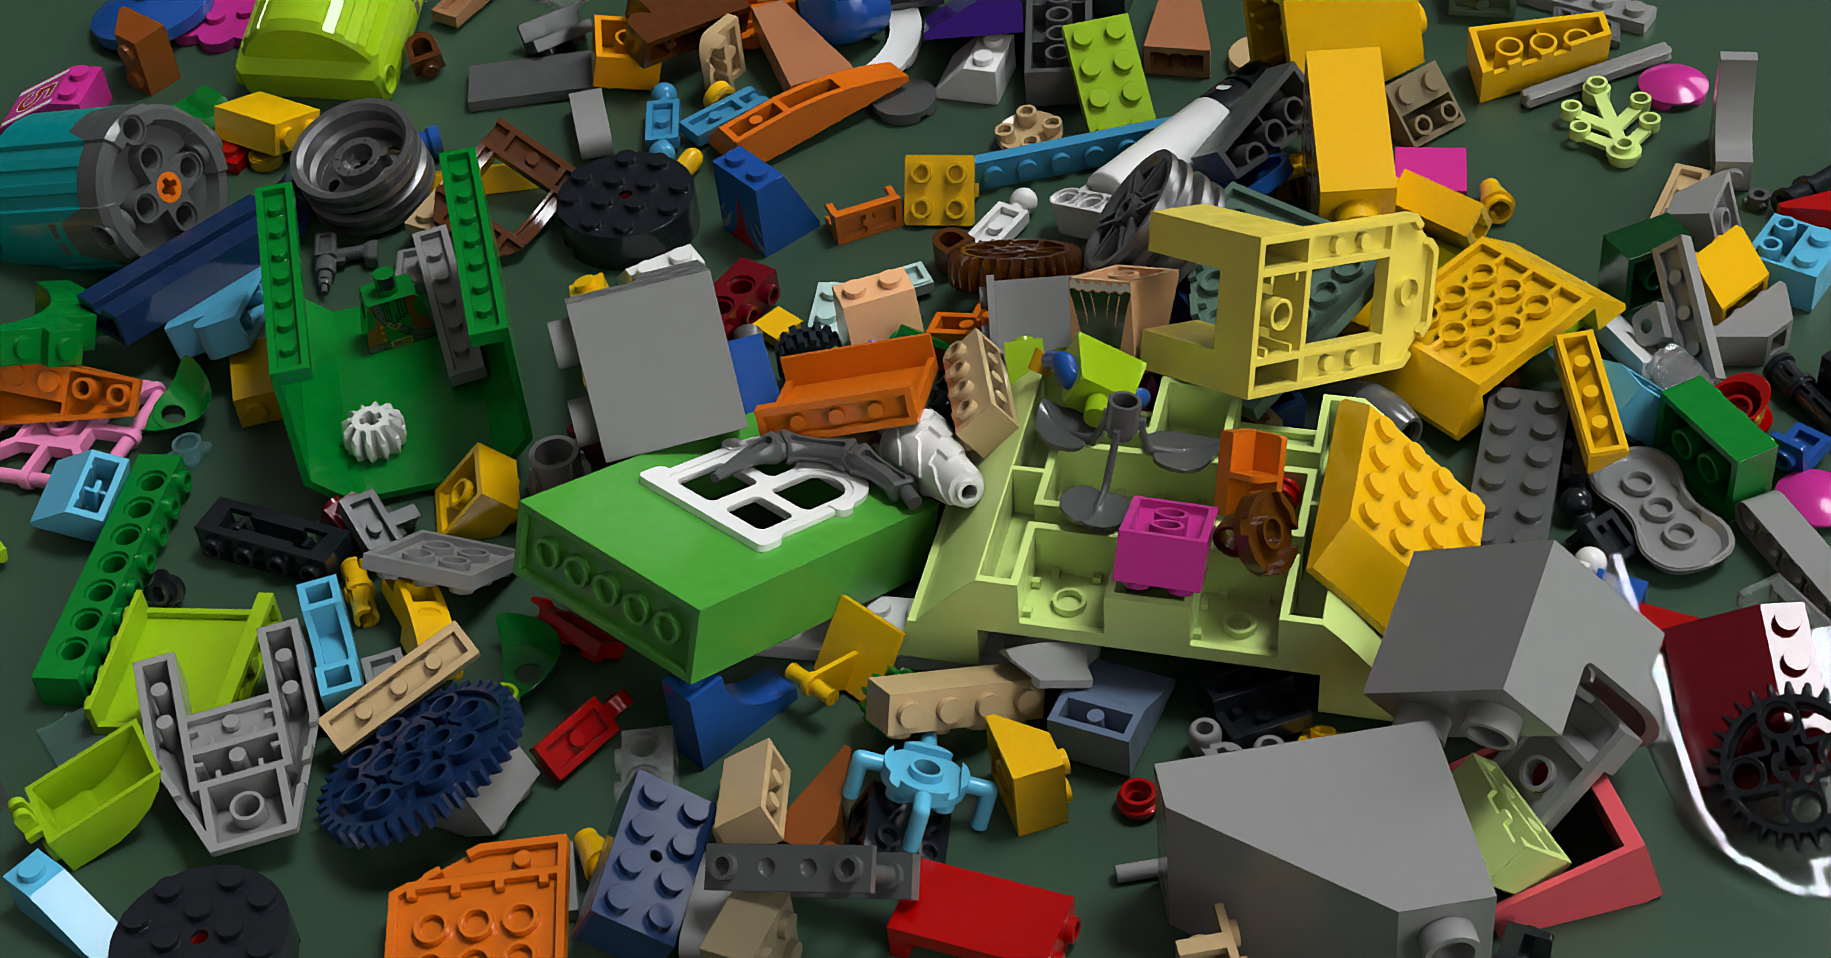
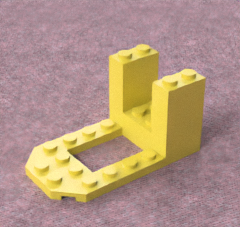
M1209 204L1151 211L1148 251L1220 269L1215 325L1192 320L1142 329L1140 360L1147 363L1145 370L1245 400L1403 368L1411 356L1408 348L1416 336L1423 338L1431 326L1439 248L1434 239L1427 237L1422 230L1425 224L1420 215L1408 211L1310 226H1299ZM1377 259L1374 269L1373 302L1370 308V331L1305 344L1312 270Z

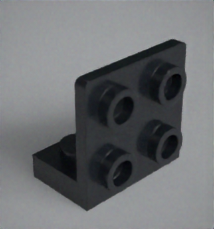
M873 780L850 808L845 845L877 846V852L909 853L902 848V842L913 803L901 804L891 801L885 795L886 786ZM932 809L930 810L919 851L916 852L921 854V858L946 864L951 813L941 814Z

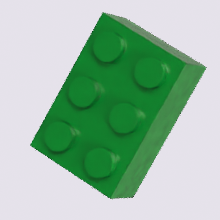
M1699 375L1661 391L1653 448L1671 456L1679 464L1685 482L1728 522L1735 520L1736 503L1771 491L1779 445L1770 435L1766 434L1752 422L1746 413L1739 410L1723 396L1718 388L1713 387L1705 378Z

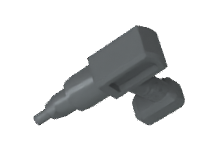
M324 232L315 235V276L318 279L321 294L323 296L327 295V290L335 278L336 270L339 268V265H345L346 261L364 259L365 266L369 269L379 268L380 248L378 240L367 241L364 245L340 248L336 233Z

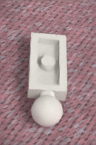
M1029 188L1015 190L1010 197V204L998 201L968 234L975 238V243L979 242V240L1014 239L1030 222L1029 214L1035 211L1038 204L1036 194Z

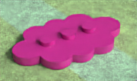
M214 0L213 7L206 14V17L194 28L175 38V42L185 46L200 44L202 49L208 53H223L236 46L240 47L256 0Z

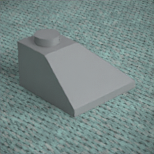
M1722 170L1676 192L1669 207L1664 210V213L1668 212L1694 236L1693 246L1695 252H1700L1711 244L1715 237L1723 235L1733 226L1738 225L1742 227L1729 170Z

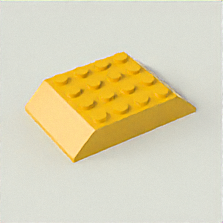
M1344 399L1338 405L1306 571L1384 636L1414 551L1480 546L1485 505L1475 493L1469 492L1454 479V476L1448 469L1441 467L1429 457L1418 443L1412 442L1397 429L1390 418L1381 415L1369 404Z

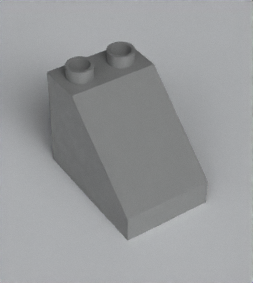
M1432 719L1154 764L1158 877L1171 926L1190 935L1214 934L1213 904L1223 902L1228 919L1236 918L1239 927L1241 946H1238L1237 950L1240 957L1491 958L1497 895Z

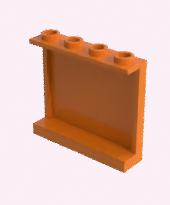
M930 332L781 357L780 361L786 382L776 402L757 405L754 410L760 437L770 431L779 433L780 430L785 429L798 435L830 438L919 424L939 369Z

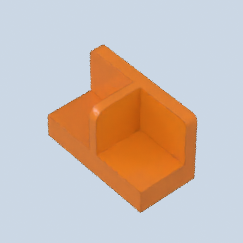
M1252 428L1221 430L1214 507H1219V515L1235 514L1241 498L1249 491L1269 489L1271 492L1279 491L1282 493L1287 448L1286 436Z

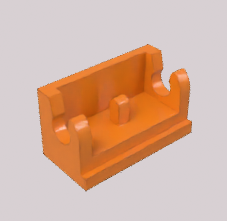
M891 185L883 187L887 196L837 211L832 203L824 205L829 214L825 216L826 225L838 245L904 226L901 197Z

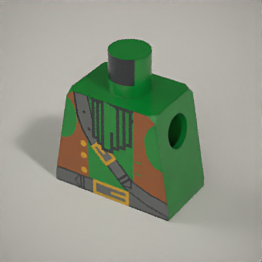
M389 266L375 269L372 273L374 283L363 285L359 289L361 331L369 354L372 355L436 336L429 313L410 275L401 274L395 276L393 268Z

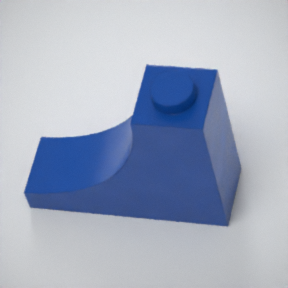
M769 667L749 679L730 684H724L723 678L717 673L692 685L672 673L662 680L676 749L703 770H706L798 699L796 687Z

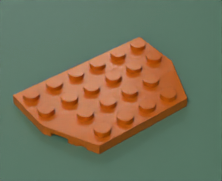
M567 833L480 843L466 850L468 856L442 870L437 866L424 873L417 881L407 882L389 892L384 958H568L571 842Z

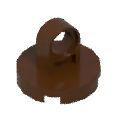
M1269 489L1249 491L1241 498L1235 514H1229L1223 518L1213 532L1212 539L1214 545L1224 555L1240 558L1249 572L1259 577L1281 575L1292 567L1298 554V545L1291 546V530L1298 529V520L1291 503L1283 493L1279 491L1271 492ZM1226 530L1234 532V539L1227 534Z

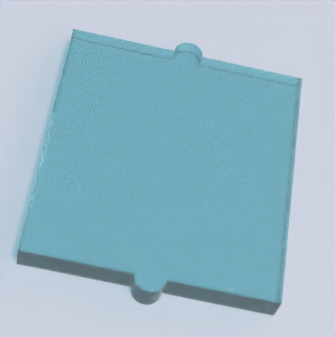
M84 707L73 713L67 712L63 718L36 730L57 767L109 735L108 733H94L89 720L85 718Z

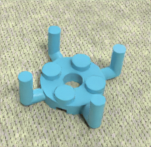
M933 731L923 732L919 741L905 742L903 749L894 751V746L887 749L885 755L861 749L856 750L852 755L842 790V795L850 800L858 799L865 773L868 769L880 772L881 780L886 786L885 795L888 799L901 804L913 803L902 842V848L909 853L919 851L931 809L937 813L949 814L954 811L955 805L963 800L965 794L978 796L970 826L977 831H985L998 795L996 783L970 776V771L964 762L961 768L952 761L953 753L937 746L938 737Z

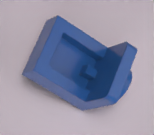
M1798 421L1785 434L1773 431L1770 434L1779 445L1775 465L1784 471L1804 472L1808 469H1813L1831 450L1830 436Z

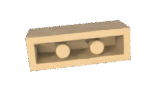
M770 738L724 759L719 798L716 802L715 824L712 828L717 843L776 844L784 840L791 770Z

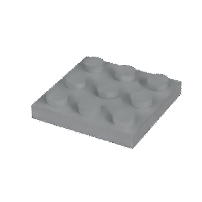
M420 530L363 553L362 569L377 572V576L382 579L394 580L403 577L412 579L413 584L416 586L434 587L441 585L449 587V592L469 595L474 593L475 589L492 585V582L499 578L511 576V573H513L515 548Z

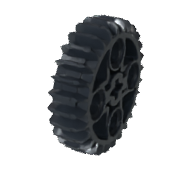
M1787 681L1785 682L1784 694L1778 695L1773 686L1768 684L1766 685L1768 698L1761 700L1754 691H1750L1749 697L1753 705L1746 708L1743 704L1735 701L1733 705L1739 716L1736 719L1724 714L1721 716V719L1729 728L1727 732L1712 731L1713 737L1722 744L1720 748H1707L1708 755L1718 759V764L1708 765L1705 768L1708 774L1719 776L1720 780L1710 783L1708 787L1713 793L1724 792L1725 795L1715 803L1719 809L1722 810L1731 806L1734 808L1726 817L1730 824L1733 825L1742 819L1745 820L1740 830L1743 836L1748 837L1757 829L1759 830L1757 841L1761 846H1765L1772 836L1775 837L1776 848L1780 852L1784 851L1788 840H1793L1798 853H1803L1805 840H1811L1816 849L1820 851L1823 849L1821 837L1828 835L1831 839V808L1823 785L1831 783V763L1828 761V754L1831 750V732L1809 738L1804 720L1799 711L1813 712L1831 721V703H1829L1831 691L1829 688L1824 687L1818 698L1814 697L1811 684L1806 682L1801 694H1796L1791 682ZM1785 712L1792 715L1793 725L1787 732L1777 734L1769 730V721L1775 714ZM1758 722L1765 750L1735 758L1741 739ZM1802 741L1804 746L1798 747L1797 742ZM1779 747L1780 752L1775 753L1774 748ZM1817 750L1818 758L1826 771L1818 772L1817 763L1810 751ZM1790 753H1793L1800 763L1807 764L1800 767L1799 781H1796L1789 771H1782V769L1789 767L1788 759H1790ZM1771 762V770L1781 784H1772L1771 775L1763 763ZM1746 768H1754L1760 772L1758 785L1750 790L1740 789L1736 784L1738 774ZM1814 781L1815 786L1810 787L1809 782ZM1784 787H1791L1792 792L1787 793ZM1780 796L1789 824L1778 823L1762 816L1751 808L1748 802H1757ZM1812 800L1820 804L1821 812L1815 821L1803 823L1796 819L1795 811L1801 802Z

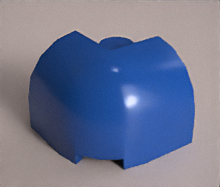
M891 0L798 1L801 17L831 46L852 44L879 35L888 26L891 17Z

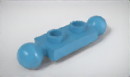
M661 82L652 89V101H647L646 150L649 153H665L668 157L675 160V149L680 148L681 132L679 121H681L680 99L677 98L678 95L675 87L670 83Z

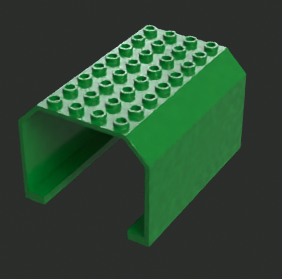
M475 146L438 153L471 347L480 346L488 377L452 387L427 293L419 295L429 313L436 336L370 355L361 331L360 306L330 311L305 299L296 200L292 182L254 188L269 375L305 487L331 498L336 496L343 498L352 491L358 494L374 488L380 500L438 488L477 442L516 460L533 440L502 266ZM375 401L379 406L390 403L393 409L400 410L401 415L404 417L407 442L401 445L400 453L389 454L388 460L379 458L373 464L369 459L358 462L356 457L349 455L348 450L345 449L342 440L341 422L348 419L349 411L360 410V404L367 407L371 406Z

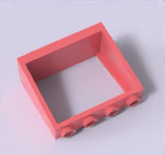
M1486 747L1474 754L1493 760L1501 750ZM1468 756L1450 763L1449 767L1451 772H1453ZM1546 763L1538 765L1533 772V783L1535 786L1541 785L1547 778L1548 767ZM1605 772L1588 789L1586 794L1617 849L1502 901L1495 889L1497 901L1494 930L1499 939H1502L1508 921L1542 929L1646 903L1663 895L1647 847Z

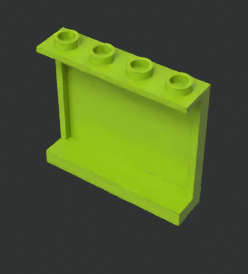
M136 590L130 605L124 610L123 621L117 635H114L111 639L110 651L104 665H101L98 669L94 688L84 702L85 718L89 720L96 737H106L134 718H137L144 733L133 663L166 653H175L186 678L192 714L254 697L265 670L256 629L283 622L274 593L258 592L252 609L148 607L142 590Z

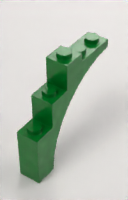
M70 280L36 282L34 316L11 323L0 324V367L42 364L47 368L82 365L83 351L95 350L96 337L107 336L96 330L97 315L81 307L76 295L86 289Z

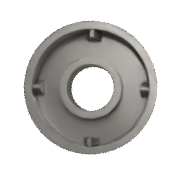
M564 435L548 436L535 441V444L529 451L531 468L527 473L526 480L530 496L592 473L591 465L585 458L584 452L578 447L576 438L572 439Z

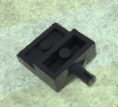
M1220 662L1217 667L1218 671L1197 677L1200 706L1209 718L1215 720L1220 725L1222 737L1225 741L1237 744L1242 749L1253 748L1255 741L1264 735H1275L1282 738L1314 727L1313 712L1294 688V675L1290 671Z

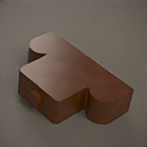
M627 0L625 17L628 20L624 49L645 69L699 49L702 34L727 13L738 17L740 33L747 30L751 5L746 0Z

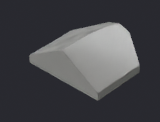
M1043 642L1000 650V653L1004 656V662L1016 665L1032 677L1031 683L1036 688H1092L1093 678L1079 643Z

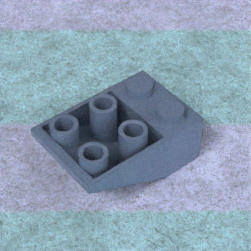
M1096 658L1088 666L1093 678L1092 688H1064L1047 718V730L1057 749H1065L1069 760L1131 777L1176 686V679Z

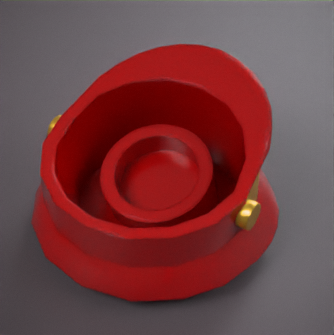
M1752 372L1738 373L1725 378L1715 386L1733 405L1746 413L1749 419L1762 431L1766 432L1771 427L1773 414L1767 405L1771 396V388L1763 376Z

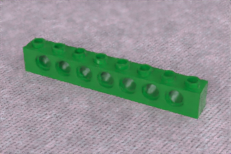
M138 454L31 676L43 705L84 707L85 699L91 694L97 681L98 669L101 665H104L110 651L111 639L114 635H117L121 626L124 610L130 605L136 590H142L143 592L149 575L155 570L157 557L162 547L167 544L168 533L173 522L180 515L183 500L192 489V474L187 470L182 455Z

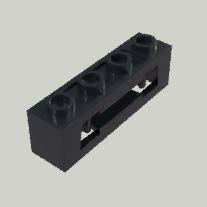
M219 497L194 526L204 555L213 559L240 564L245 568H254L272 573L278 577H287L302 582L336 574L340 583L343 579L340 568L341 563L349 557L355 556L359 559L349 530L224 497ZM233 513L250 517L253 525L246 524L247 521L243 518L235 521ZM307 532L324 538L317 543L313 537H308Z

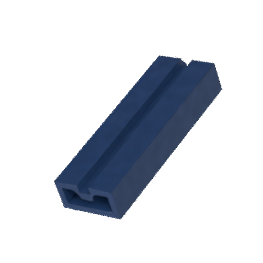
M249 194L76 295L81 307L97 315L96 330L125 346H129L260 267L255 196Z

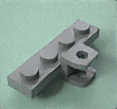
M1680 234L1652 249L1664 302L1656 301L1640 309L1633 316L1632 324L1638 345L1653 346L1657 344L1658 348L1676 349L1683 382L1701 375L1713 386L1723 381L1726 376L1691 236ZM1651 320L1652 329L1649 333H1646L1645 323Z

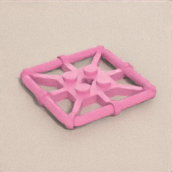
M142 379L143 385L139 405L144 404V406L129 427L107 424L111 418L0 425V433L1 431H6L9 427L20 428L14 437L0 442V461L21 452L32 454L21 470L0 467V482L18 484L20 488L26 490H34L36 487L45 488L51 474L41 473V471L52 457L66 458L88 451L96 439L117 442L110 454L125 458L131 449H136L141 443L143 432L140 430H145L149 414L156 401L167 390L161 382Z

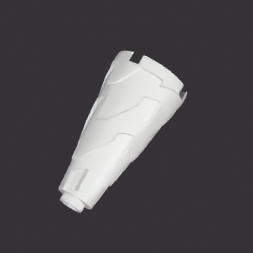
M933 409L923 410L919 424L879 430L878 433L882 437L879 445L875 442L876 454L894 468L914 477L919 483L918 492L922 495L930 496L945 504L956 505L965 509L974 506L982 498L985 489L982 474L967 458L965 449L956 440L954 430L945 418Z

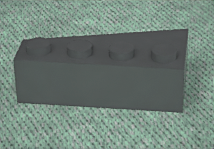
M1292 61L1267 68L1190 158L1198 170L1209 178L1210 182L1219 184L1239 179L1267 160L1268 156L1282 150L1292 140L1301 135L1304 74L1297 64Z

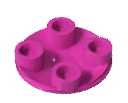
M1669 63L1646 69L1638 79V88L1641 92L1651 95V106L1654 109L1665 111L1669 110L1672 106L1703 104L1706 100L1709 82L1702 72L1693 67Z
M1808 469L1804 472L1794 471L1778 481L1775 490L1782 492L1815 530L1817 527H1831V472L1819 469Z

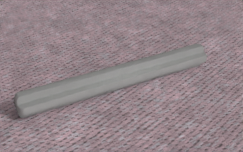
M1660 42L1525 88L1520 92V102L1525 108L1530 109L1582 91L1583 84L1591 76H1602L1609 82L1667 62L1671 59V46H1668L1666 42Z

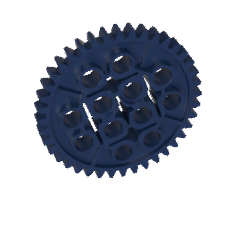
M477 679L472 684L469 680H465L459 687L453 682L445 691H443L441 686L438 687L432 696L426 695L398 717L384 723L376 733L355 747L354 750L342 756L345 759L344 761L332 766L335 772L325 777L327 784L320 787L322 795L316 800L319 803V806L316 808L319 814L317 818L338 845L344 844L348 849L354 845L357 850L362 849L365 845L371 850L379 842L383 847H387L394 837L398 843H401L409 832L416 837L423 826L427 825L430 829L434 828L436 819L442 817L447 820L450 818L453 808L463 809L466 798H477L479 796L477 789L480 786H488L492 783L489 779L490 775L503 771L499 764L511 760L512 757L509 752L518 748L519 745L515 740L523 736L520 730L525 726L522 720L525 717L521 711L522 707L506 686L503 687L500 682L494 684L490 679L484 683L481 679Z

